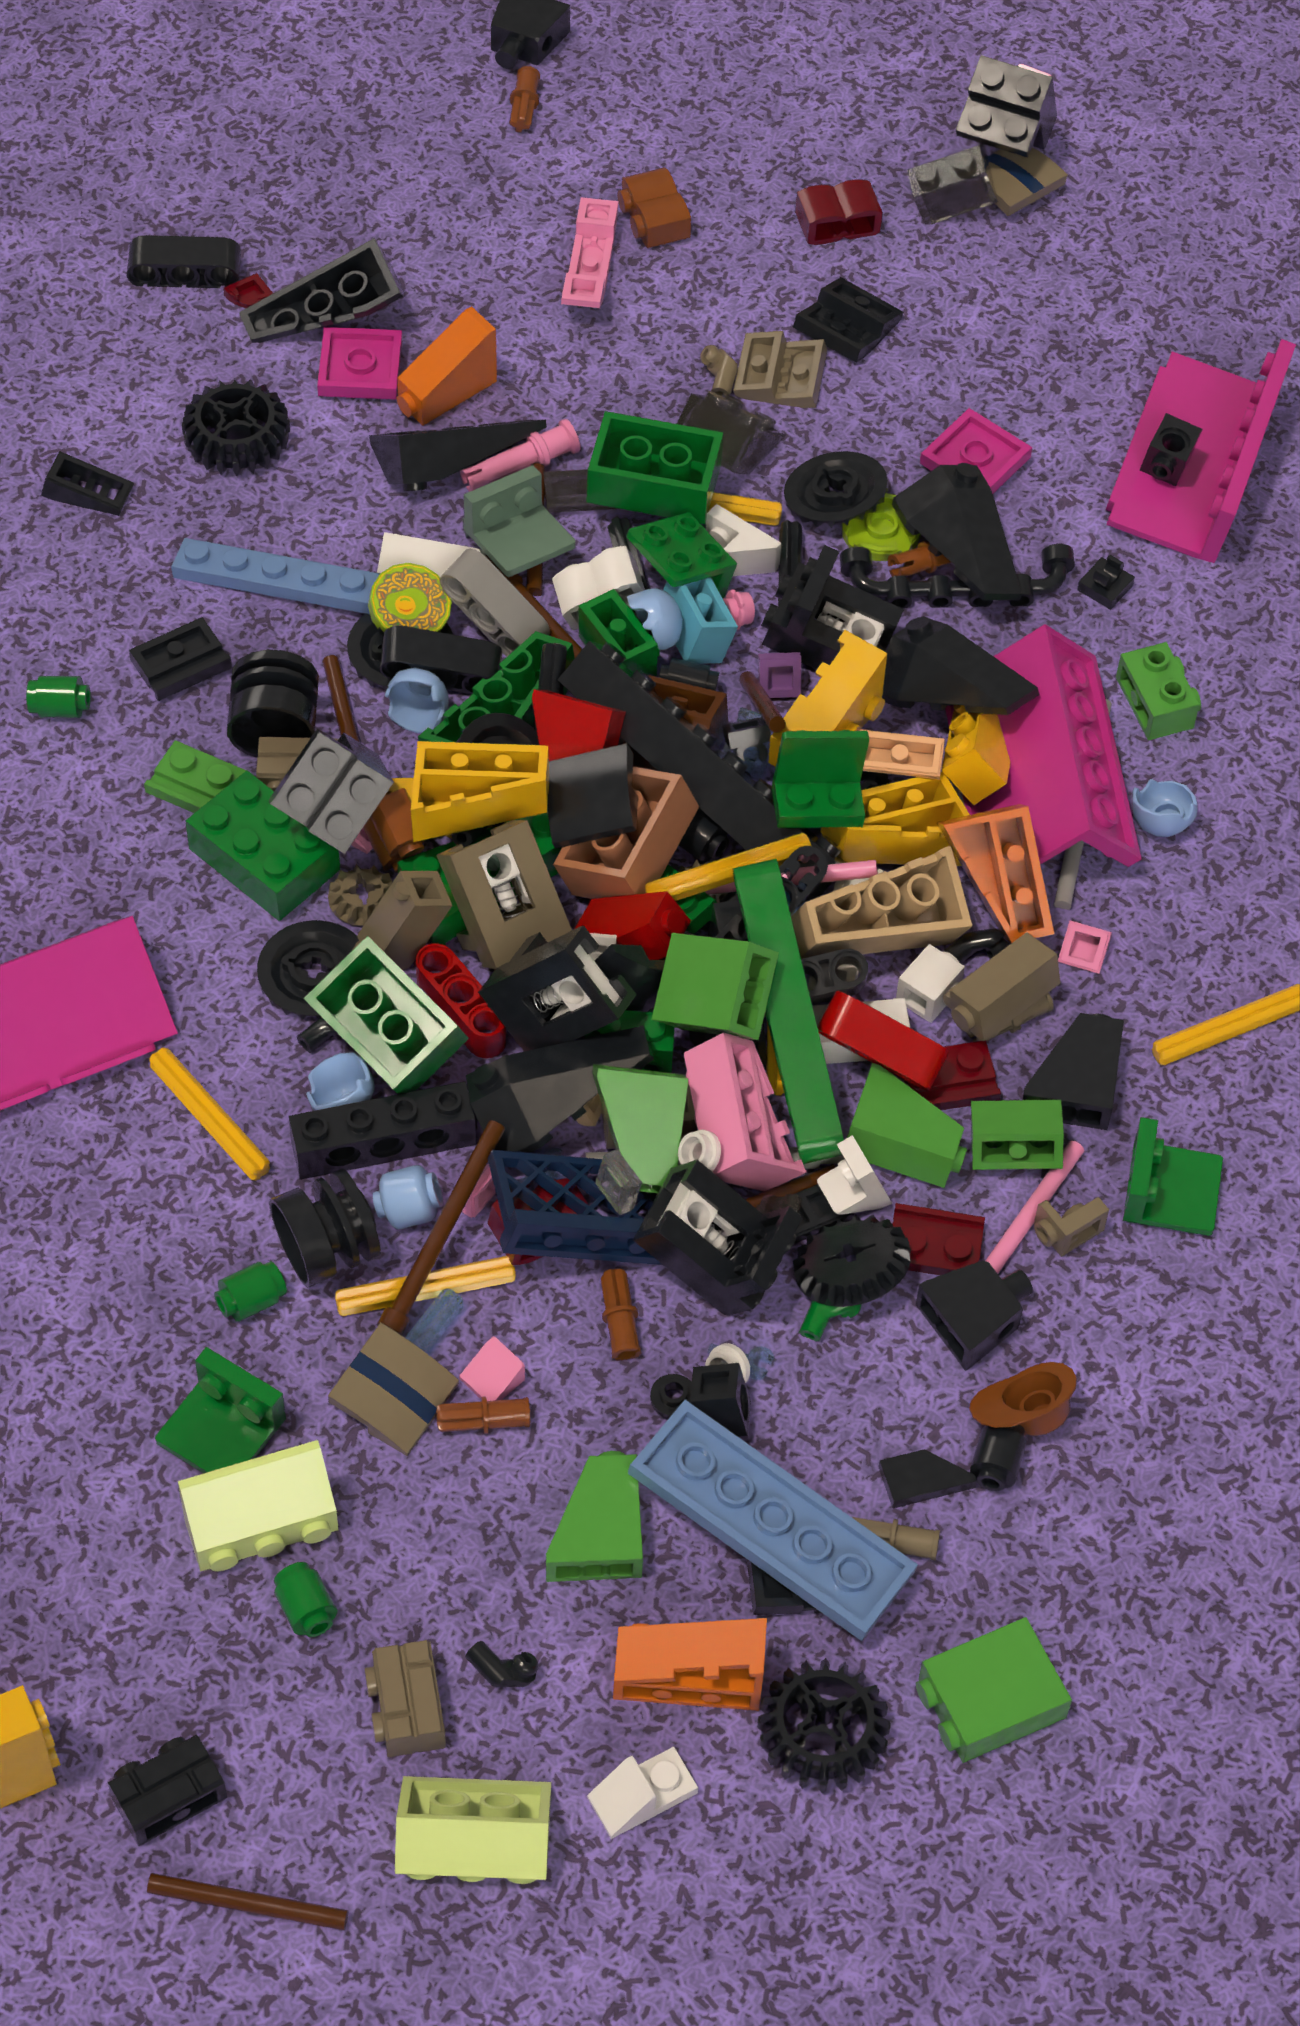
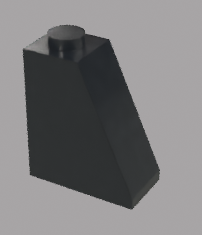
M1080 1013L1024 1088L1022 1100H1061L1064 1124L1108 1130L1113 1109L1124 1020L1111 1018L1108 1015L1099 1013L1092 1015Z

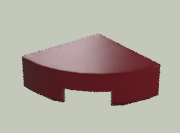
M257 273L223 288L224 296L233 304L243 308H248L273 294Z

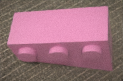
M722 1033L684 1052L687 1069L686 1077L688 1078L696 1126L698 1130L713 1132L718 1137L721 1145L720 1160L712 1172L726 1183L760 1191H767L805 1174L806 1170L802 1160L793 1161L784 1136L790 1133L785 1120L777 1121L768 1096L774 1094V1091L754 1042L749 1039Z

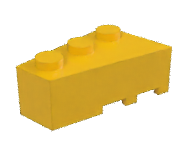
M417 741L411 801L413 842L547 813L549 792L548 746Z

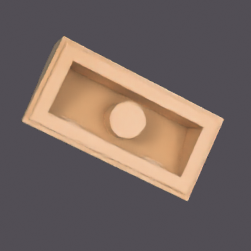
M860 729V731H867L869 734V744L863 771L940 779L944 755V738Z

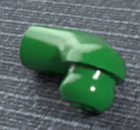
M812 1300L799 1333L803 1337L816 1342L820 1341L830 1318L839 1315L844 1318L847 1316L853 1318L860 1312L862 1305L836 1307L820 1304Z

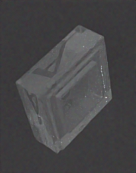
M616 1149L604 1154L595 1184L615 1211L622 1215L634 1209L642 1181Z

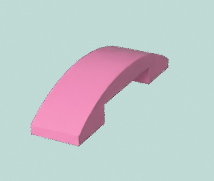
M581 197L576 220L574 246L569 272L566 273L561 304L592 308L601 307L607 286L619 201Z

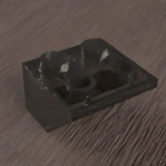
M708 391L706 395L691 393L677 424L723 432L721 466L736 474L749 475L786 435L774 427L776 421L773 418L758 411L752 414L743 410L744 403L729 394L723 393L720 396L711 391Z

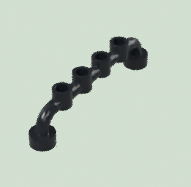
M1052 544L1045 547L1041 552L1042 568L1045 573L1050 575L1042 579H1032L1027 574H1017L1022 596L1020 601H1009L1010 605L1029 606L1034 602L1033 595L1049 594L1059 589L1066 579V573L1072 571L1075 567L1073 548L1066 544ZM851 547L845 549L840 554L841 573L846 577H850L852 584L856 588L878 598H887L889 603L900 608L911 606L912 597H928V604L932 608L949 607L953 603V596H968L969 604L972 607H988L993 603V600H982L962 580H951L945 575H935L927 581H910L906 576H893L887 581H873L867 577L873 571L872 553L869 549Z

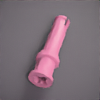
M563 419L559 421V426L541 434L538 432L531 433V436L527 437L526 442L460 470L464 485L469 483L466 488L470 492L527 468L534 463H540L546 467L550 465V460L568 452L572 454L578 453L580 451V442L573 425L568 419Z

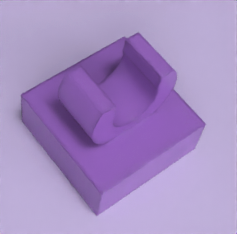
M800 652L758 654V681L770 698L798 697L801 694Z

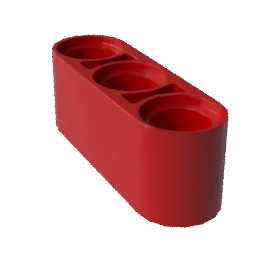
M433 943L422 947L416 955L417 985L467 1035L469 1039L464 1045L470 1052L480 1058L498 1056L504 1051L506 1046V1028L478 993L482 985L446 945ZM431 971H441V972H439V973H432ZM465 1000V1001H467V1002L457 1003V1002H455V1001ZM490 1030V1031H493V1032H490V1033H482V1032H480V1031Z
M840 991L835 992L817 1026L819 1034L872 1063L881 1065L890 1073L926 1091L931 1089L950 1052L939 1043Z

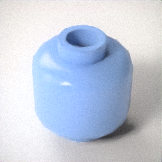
M414 1165L383 1174L380 1178L379 1191L373 1192V1203L379 1218L386 1217L395 1229H404L432 1221L436 1217L437 1208L443 1206V1197L436 1174L434 1172L428 1173L421 1165Z

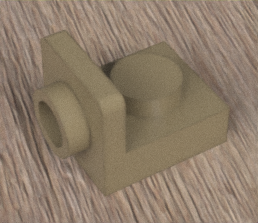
M1097 1197L1085 1205L1083 1203L1073 1205L1061 1217L1052 1205L1045 1200L1038 1204L1034 1230L1039 1240L1046 1247L1052 1246L1062 1257L1104 1231L1109 1208Z

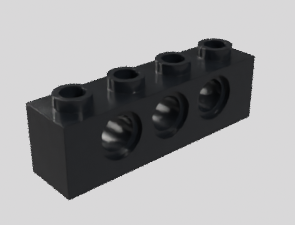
M466 1081L288 1116L291 1144L300 1180L331 1174L342 1168L347 1171L476 1145L475 1115L470 1104Z

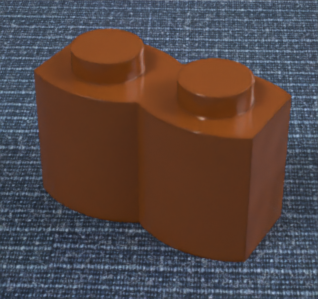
M663 167L622 177V190L617 192L619 207L622 213L629 212L631 216V229L636 239L641 238L644 245L650 248L691 237V216L683 197L678 193L675 182L667 168Z
M401 788L385 795L363 829L384 871L393 868L395 873H398L397 862L420 854L425 848L423 843L426 840L413 842L411 799L406 789Z

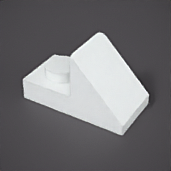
M718 504L707 513L706 530L737 562L733 576L773 573L779 568L781 542Z
M853 1135L839 1142L837 1146L845 1159L838 1162L837 1167L817 1179V1183L836 1214L842 1215L881 1209L891 1205L890 1198Z
M672 1747L639 1765L633 1756L626 1758L587 1795V1798L610 1838L613 1839L698 1794V1786L675 1747Z

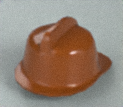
M1046 1362L1036 1364L1012 1377L980 1390L971 1399L969 1410L973 1419L982 1425L995 1428L1021 1425L1025 1430L1024 1435H1046L1058 1429L1068 1418L1070 1397L1076 1390L1077 1377L1073 1369L1064 1363Z

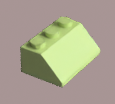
M318 1440L178 1481L184 1520L200 1572L207 1569L217 1572L225 1571L234 1567L241 1559L254 1555L263 1558L271 1557L283 1551L287 1545L300 1541L308 1544L317 1543L328 1538L331 1532L338 1530L337 1510Z
M403 1776L396 1816L395 1874H406L408 1877L416 1880H427L435 1876H457L458 1879L467 1882H477L485 1878H507L510 1882L517 1884H528L535 1880H546L551 1782Z

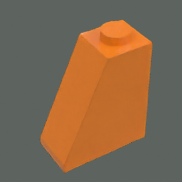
M472 306L464 310L397 377L398 396L396 400L402 413L407 417L413 416L424 426L497 382L496 329Z

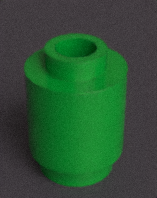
M39 676L38 680L28 681L26 691L27 708L29 713H38L40 718H81L82 711L89 710L90 687L83 684L81 676Z
M272 1261L265 1264L256 1262L218 1281L219 1291L214 1293V1297L224 1317L232 1315L235 1321L240 1322L277 1304L279 1297L286 1295L287 1288L281 1272Z
M297 1562L282 1569L274 1578L276 1586L274 1594L293 1632L297 1635H307L308 1637H316L325 1633L331 1628L338 1610L318 1571L311 1569L306 1562Z

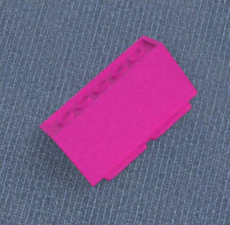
M1281 339L1275 354L1267 352L1259 372L1265 378L1263 381L1258 379L1257 382L1172 351L1166 368L1160 366L1105 509L1111 512L1106 525L1191 557L1215 563L1236 516L1296 344ZM1166 413L1203 429L1193 454L1176 486L1140 471L1149 445Z
M1044 624L994 656L1038 687L1040 695L1009 715H998L1010 758L1007 784L975 805L962 793L964 806L970 815L1017 804L1028 806L1040 864L1082 840L1101 851L1105 856L1130 867L1142 860L1096 656ZM954 705L945 708L949 726L953 716Z
M133 916L113 921L0 964V1110L156 1050L154 1042L178 1034Z

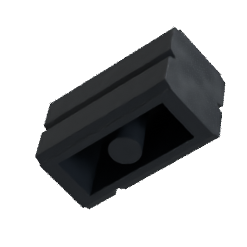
M197 1734L187 1740L184 1737H177L166 1742L159 1749L158 1756L143 1764L140 1761H132L125 1764L115 1772L114 1779L108 1782L111 1798L138 1846L227 1798L223 1778L214 1762L210 1759Z

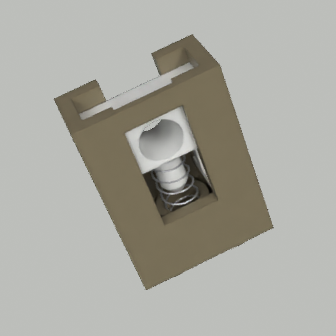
M527 820L509 821L490 830L492 836L465 848H463L462 844H459L437 854L439 863L467 928L456 934L462 950L477 952L484 968L496 969L509 962L526 939L540 932L546 941L550 942L572 931ZM494 854L499 859L500 870L492 878L486 866L488 859Z

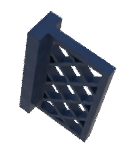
M500 1150L491 1151L488 1163L505 1228L499 1239L503 1253L662 1265L633 1241L644 1220L638 1213L643 1208L649 1211L657 1193L647 1194L646 1192L635 1190V1185L631 1183L629 1190L633 1196L632 1199L637 1202L632 1209L615 1198L613 1194L618 1189L631 1198L620 1175L621 1172L623 1173L619 1160ZM616 1166H617V1167L619 1168V1170H620L619 1173L616 1171ZM505 1167L517 1168L528 1178L520 1183L506 1173ZM558 1171L570 1181L563 1187L545 1172ZM589 1174L600 1175L612 1185L605 1190L587 1176ZM535 1182L554 1197L545 1202L528 1188ZM578 1186L596 1200L589 1206L570 1191ZM519 1198L535 1211L515 1209L513 1202ZM561 1201L577 1214L560 1213L554 1207ZM601 1205H604L619 1217L602 1216L596 1210Z

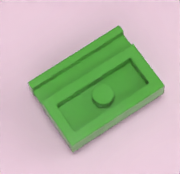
M175 740L154 769L153 777L150 780L147 779L144 783L146 793L195 813L246 770Z

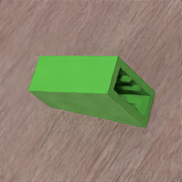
M872 1063L847 1136L848 1138L853 1135L870 1164L945 1188L950 1171L959 1174L967 1148L959 1146L964 1127L881 1065Z
M593 1064L592 1074L624 1175L637 1184L635 1190L658 1193L671 1168L678 1166V1147L681 1142L688 1078L683 1074Z
M607 1451L599 1456L588 1457L546 1552V1582L642 1578L643 1552L638 1481L628 1474L630 1464L637 1457V1454L625 1455L620 1451Z

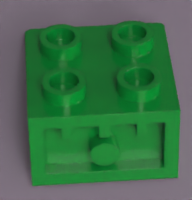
M690 512L628 530L626 537L672 587H679L711 577L721 597H725L737 567V562Z
M800 730L782 733L772 783L778 828L863 827L865 810L860 780L869 744V734L867 731Z
M1140 1117L1133 1144L1123 1221L1211 1236L1215 1226L1223 1157L1217 1154L1165 1146L1164 1139L1156 1138L1158 1120Z
M205 1347L195 1360L198 1377L197 1385L155 1436L158 1446L202 1473L256 1458L286 1420L282 1392L208 1347Z

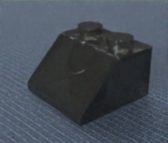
M982 143L907 169L912 195L925 225L935 224L998 202L986 147Z

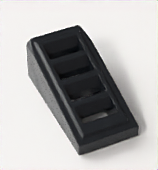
M59 451L45 478L41 496L54 501L119 516L131 493L134 482ZM64 477H67V478H71V480L68 481V480H65V479H63V478H64ZM79 481L87 482L85 487L79 486ZM95 484L102 486L99 494L92 491ZM111 488L118 490L114 500L107 497Z

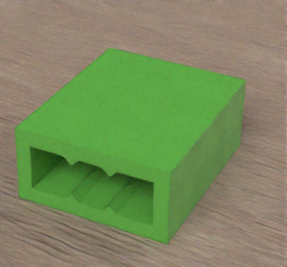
M672 933L651 1020L681 1030L716 1035L727 1033L745 1039L759 1040L779 952L748 941Z
M1027 1617L922 1661L919 1681L916 1682L917 1693L926 1709L933 1707L941 1721L938 1724V1730L945 1747L950 1752L956 1750L962 1763L1067 1718L1072 1702L1070 1695Z

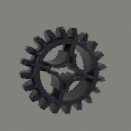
M235 378L233 383L228 385L223 384L219 380L215 389L204 386L202 395L193 394L191 404L186 405L182 422L184 443L187 450L194 457L195 462L202 461L206 470L217 465L220 475L227 468L233 469L236 476H238L242 468H247V470L254 474L257 464L268 469L270 459L279 460L281 449L287 448L290 432L288 411L285 403H282L278 397L277 392L269 393L266 384L255 388L251 379L246 384H239ZM258 419L265 423L264 427L257 423ZM208 426L215 429L214 434L207 430Z
M826 1658L821 1661L819 1670H813L811 1664L805 1660L801 1664V1675H798L790 1668L784 1671V1683L774 1680L769 1687L771 1696H764L762 1698L760 1710L764 1714L758 1716L757 1728L764 1732L760 1735V1746L762 1749H771L768 1753L770 1766L784 1762L781 1772L784 1780L793 1776L795 1772L800 1773L799 1786L802 1789L807 1787L810 1778L819 1779L818 1789L821 1793L827 1790L829 1779H834L836 1786L842 1791L847 1787V1774L860 1783L865 1777L864 1767L871 1770L876 1769L879 1764L877 1754L886 1752L888 1741L884 1736L890 1733L891 1728L889 1720L883 1718L887 1715L888 1711L886 1701H876L880 1691L877 1685L863 1688L866 1679L863 1671L851 1678L847 1675L848 1665L846 1662L839 1666L838 1671L829 1670L830 1664ZM819 1694L831 1695L837 1697L838 1699L827 1700L825 1698H822ZM797 1702L801 1708L800 1715L803 1721L797 1725V1731L789 1735L784 1724V1716L790 1707ZM858 1714L863 1725L864 1734L851 1747L847 1742L848 1734L844 1728L850 1725L851 1718ZM819 1720L821 1725L816 1726L815 1722ZM829 1723L833 1724L831 1729H829L826 1725ZM812 1749H821L823 1751H826L829 1755H818L811 1753L809 1751Z

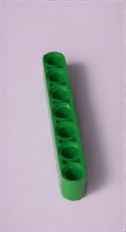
M777 859L733 868L734 882L748 942L779 952L765 1014L800 1160H802L803 1164L842 1156L843 1154L837 1144L843 1141L844 1137Z

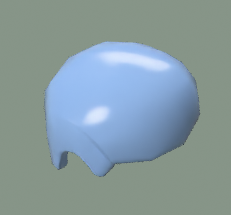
M658 588L647 589L627 596L629 606L632 610H635L640 621L644 623L643 628L652 632L653 638L658 644V649L666 650L675 646L680 639L683 622L680 608L675 599L668 592Z
M419 668L400 670L389 682L385 697H389L390 700L388 715L391 720L403 729L421 734L428 727L433 730L439 725L449 704V696L444 683L435 674Z
M1150 779L1143 790L1139 792V789L1134 787L1132 791L1135 821L1144 831L1157 837H1170L1182 832L1193 823L1197 816L1196 796L1184 784L1175 781L1157 782Z
M355 1052L339 1053L325 1059L310 1072L308 1078L311 1092H307L306 1095L312 1109L315 1111L370 1100L374 1093L375 1085L373 1076L361 1056Z

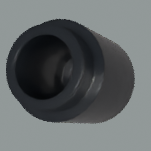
M672 657L670 665H661L659 678L716 691L720 672L710 670L709 665Z
M698 808L679 846L701 862H707L711 858L716 860L728 847V833Z
M1021 1425L997 1428L985 1426L982 1428L970 1467V1473L976 1476L977 1483L981 1487L991 1491H1001L1015 1484L1027 1443L1024 1437L1025 1430Z

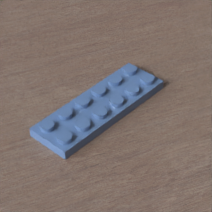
M687 1400L682 1402L630 1464L628 1470L630 1476L861 1641H863L917 1569L918 1564Z

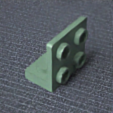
M534 465L464 494L465 532L507 577L516 575L575 549V539L542 505V474Z

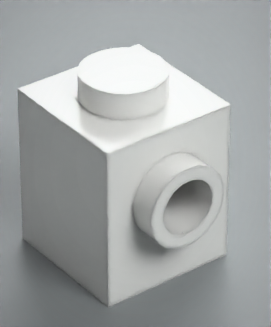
M928 944L899 977L896 998H905L908 1009L932 1023L947 1006L943 1001V995L963 980L965 966L959 963L952 954L945 951L942 952Z

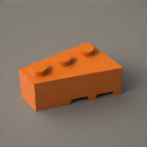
M1017 804L936 822L996 926L1005 935V940L1013 943L1026 932L1035 938L1054 934L1028 806Z
M767 1618L655 1625L638 1623L618 1627L613 1699L759 1711L764 1675Z

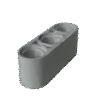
M471 548L466 549L440 577V585L444 592L491 642L501 647L503 655L509 656L535 631L550 635V627L546 620L481 552Z

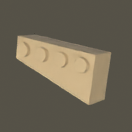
M951 846L940 849L935 854L925 858L920 857L907 862L904 866L889 872L884 871L871 876L868 880L856 885L851 884L807 901L791 916L801 959L842 949H854L861 954L923 948L927 947L928 944L932 946L952 944L972 927Z

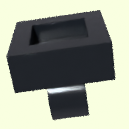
M1109 555L1107 560L1101 557L1081 578L1077 590L1111 610L1133 586L1135 576L1123 570L1124 562Z
M762 717L722 725L725 742L730 749H734L733 753L744 762L743 754L749 747L758 749V756L761 762L767 760L768 751L763 743L770 742L771 731Z

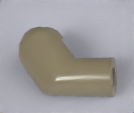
M708 345L702 350L700 360L704 365H707V369L715 376L711 393L715 397L728 399L738 371L737 363L722 348L718 349L715 345Z

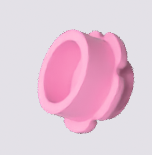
M735 589L729 590L726 598L723 600L738 625L737 630H739L741 626L753 622L755 606L748 592H736Z

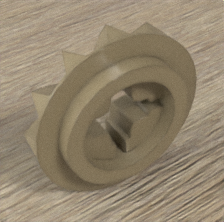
M356 864L351 871L344 872L340 870L338 878L334 882H330L328 902L332 912L345 923L364 926L392 884L389 873L383 874L379 872L375 865L370 869H361ZM358 884H362L368 892L366 905H363L362 899L357 894Z

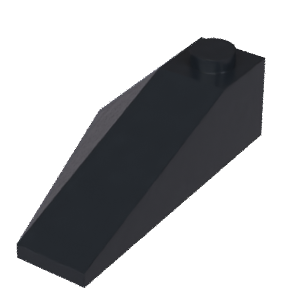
M375 238L242 310L239 312V315L252 343H261L369 316L402 298L404 291L391 263Z
M546 419L480 424L478 427L443 428L442 431L415 430L369 435V439L388 484H403V491H417L427 489L428 481L442 480L531 436L530 434L533 432H539L547 428Z
M968 463L940 465L893 498L892 506L904 527L912 535L919 533L930 542L928 550L936 557L943 554L955 565L953 573L982 600L1020 601L1022 591L992 490L977 465Z
M918 617L909 621L904 629L891 637L886 651L887 660L882 698L885 699V703L898 708L911 709L915 702H924L930 704L931 710L943 711L950 705H964L968 713L1009 715L1040 695L1038 687L948 624L928 617Z
M643 1025L505 1055L491 1063L481 1065L475 1071L467 1074L466 1080L470 1104L482 1130H485L489 1120L496 1121L505 1127V1131L495 1150L531 1153L544 1146L553 1139L549 1133L552 1129L569 1116L576 1121L587 1112L583 1106L599 1094L592 1074L593 1064L641 1070L654 1060L648 1031Z

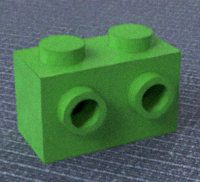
M1167 642L1122 653L1116 674V679L1148 740L1193 729L1197 713L1201 710V700L1198 691L1194 687L1191 688L1184 676L1182 661L1178 656L1174 657Z
M1061 1100L971 1101L973 1170L1063 1169L1064 1130Z

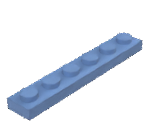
M184 538L171 566L173 578L365 614H370L368 609L370 590L380 573Z

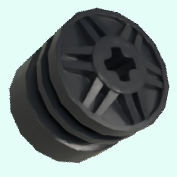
M270 649L251 652L236 662L232 668L231 702L229 703L227 737L234 747L247 755L257 758L259 737H312L316 726L319 674L314 665L300 655L284 650Z
M343 1168L331 1173L330 1185L322 1177L313 1182L314 1203L311 1202L306 1193L299 1187L273 1197L269 1201L270 1213L280 1243L298 1278L307 1288L337 1274L335 1253H338L344 1263L351 1269L360 1264L359 1253L367 1261H371L381 1255L376 1223L371 1208L352 1177Z

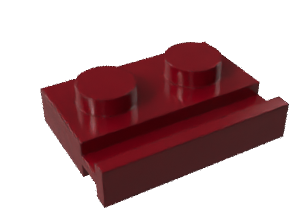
M986 1040L984 1042L977 1041L944 1046L950 1052L929 1091L905 1081L906 1085L940 1110L971 1106V1101H1000L1001 1091L997 1087L996 1074Z
M900 1203L895 1204L892 1225L893 1227H901L905 1238H908L912 1254L909 1271L943 1275L979 1262L985 1217Z

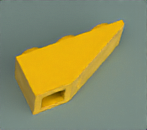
M954 705L941 771L975 805L1007 784L1010 758L997 714L968 713L964 705Z

